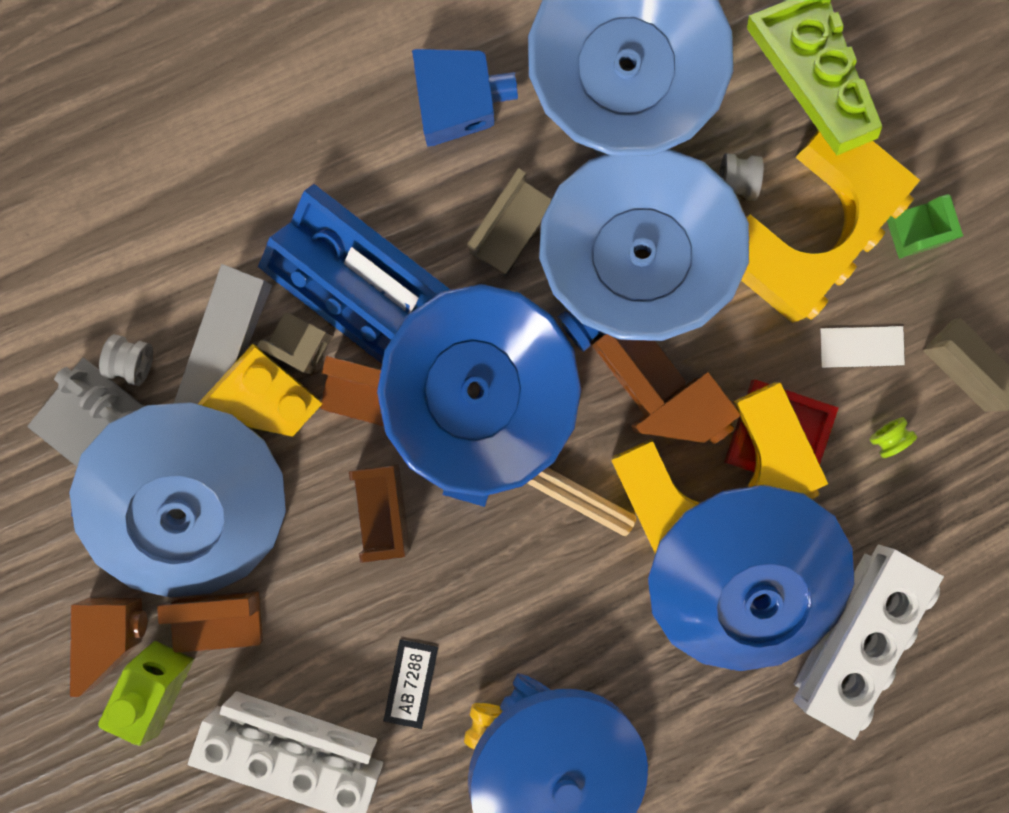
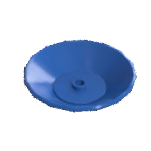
M479 284L440 292L406 316L384 351L377 395L385 433L411 470L445 491L484 497L522 487L555 462L575 429L581 384L574 349L552 315L519 292ZM475 382L478 384L480 391L478 396L472 399L468 395L467 388L470 383Z
M767 485L722 491L685 511L659 542L648 576L652 614L671 644L702 664L736 671L779 666L814 648L842 616L854 586L853 548L835 515L803 493ZM766 594L763 599L754 600L757 596Z

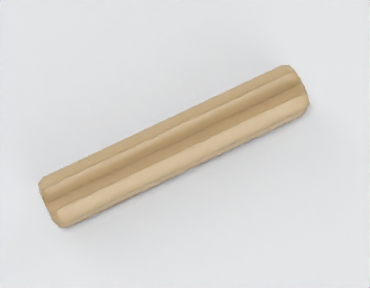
M548 467L527 483L622 536H627L635 525L636 516Z

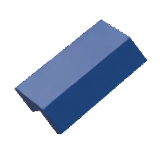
M313 184L303 191L291 222L269 237L258 268L382 364L384 351L408 315L410 305L405 303L406 309L404 311L384 295L385 291L382 290L380 292L374 285L369 284L347 267L344 261L350 248L353 247L419 298L411 312L440 292L450 289L317 185Z

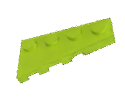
M787 0L749 15L747 30L836 156L878 139L883 126L866 82L858 76L855 68L856 56L852 46L847 47L842 34L844 25L839 12L834 13L830 3L831 0Z

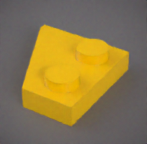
M252 344L200 400L198 405L232 414L247 427L293 437L318 410L322 402L256 345Z

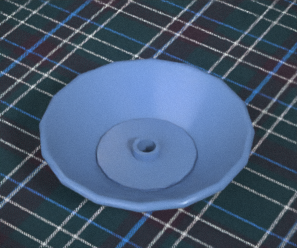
M542 0L528 35L529 78L545 114L575 142L611 156L655 155L690 140L719 110L734 72L733 33L719 0ZM623 60H629L633 63L634 69L625 71L620 67L619 63Z
M670 148L650 156H611L605 154L588 160L558 186L541 220L539 259L553 295L582 324L619 340L664 341L702 327L733 299L749 264V223L733 188L701 160ZM637 250H646L650 256L646 259H640L634 253Z
M192 402L147 405L109 423L81 454L69 492L75 532L96 565L129 588L169 598L211 594L248 576L274 547L286 513L283 473L266 442L232 414ZM178 508L184 511L186 516L181 519H175L170 516L169 511Z

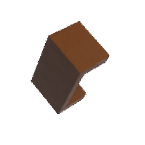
M399 464L349 471L350 481L355 480L363 550L359 553L360 563L406 557L410 551Z

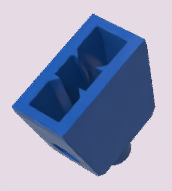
M412 50L423 131L427 147L494 126L493 103L518 99L515 72L488 75L485 52L471 50Z

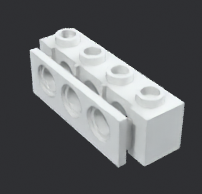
M879 544L872 556L864 554L854 572V586L842 616L835 626L812 649L794 682V685L799 690L793 702L806 714L855 740L859 732L866 729L871 723L874 715L873 706L882 690H886L892 684L896 675L895 666L903 651L909 649L915 642L918 635L917 625L925 611L936 603L940 594L939 585L944 576L895 549ZM891 595L890 603L886 606L887 598ZM870 635L868 643L864 645L865 639ZM849 675L848 680L842 685L843 679Z
M236 691L222 707L217 706L202 721L187 765L327 813H367L384 762L371 758L377 742L376 738Z

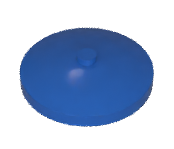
M554 689L536 693L504 710L487 727L478 741L468 772V793L474 813H637L647 786L648 762L646 751L638 732L628 717L616 705L604 697L577 689Z

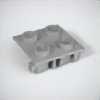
M82 358L73 370L64 367L56 374L54 380L59 384L58 389L27 427L75 466H78L81 454L109 423L145 406L113 380L101 376L98 368L85 358Z

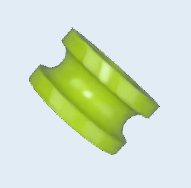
M904 417L889 422L869 438L873 445L878 444L881 447L879 454L882 458H888L901 452L917 439L914 431L906 430L908 422Z

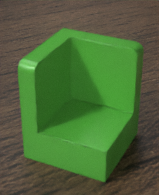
M949 194L937 197L926 204L907 209L895 219L890 216L887 220L899 259L940 247L963 237Z

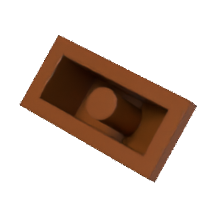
M706 372L699 374L663 401L665 404L651 415H644L630 427L637 434L703 443L710 440L712 444H715L735 429L731 423L741 415L710 373Z
M87 598L71 605L70 697H80L96 687L141 643V638L144 637L147 629V614L142 610V598Z

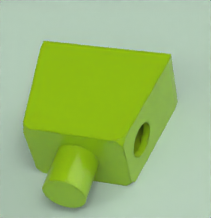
M153 641L130 661L122 671L98 722V727L138 746L158 737L194 658L181 652L176 653L172 648ZM156 667L164 674L154 675L151 669Z

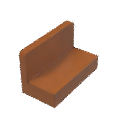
M606 334L592 345L644 415H651L665 404L663 401L686 384L685 379L656 341L619 340Z
M326 356L322 373L328 375L320 408L324 411L384 426L377 395L381 370Z
M259 591L172 598L157 606L158 623H171L173 651L176 653L258 646L263 642Z

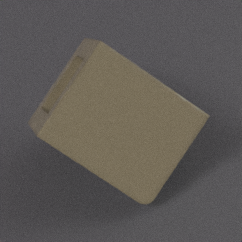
M286 312L283 314L269 342L261 339L257 347L298 370L312 375L333 336Z

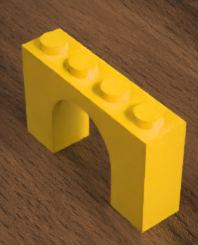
M818 130L796 156L800 162L836 192L842 203L844 211L843 230L837 243L828 252L810 254L795 250L785 244L751 214L746 217L749 223V264L741 281L791 323L806 317L811 320L817 316L829 301L824 296L834 283L838 286L843 284L857 268L853 260L862 250L865 252L870 251L885 235L886 231L881 228L890 216L894 219L900 216L914 200V197L909 193L920 180L874 141L836 156Z
M774 382L734 400L733 403L741 415L740 417L751 438L756 454L755 471L747 487L767 485L803 493L811 499L820 495L818 489L828 485V482L781 383ZM651 438L612 456L611 461L656 554L659 542L684 512L701 502L690 499L677 489Z

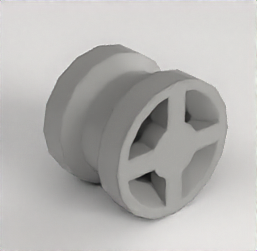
M725 153L721 160L719 176L733 188L736 195L743 196L746 201H756L760 194L763 180V158L752 155L747 160L738 159L735 154Z
M116 334L111 335L105 342L100 355L99 371L101 376L115 379L118 376L124 377L127 383L140 386L149 374L153 360V347L146 342L138 341L133 344L129 343L126 337Z

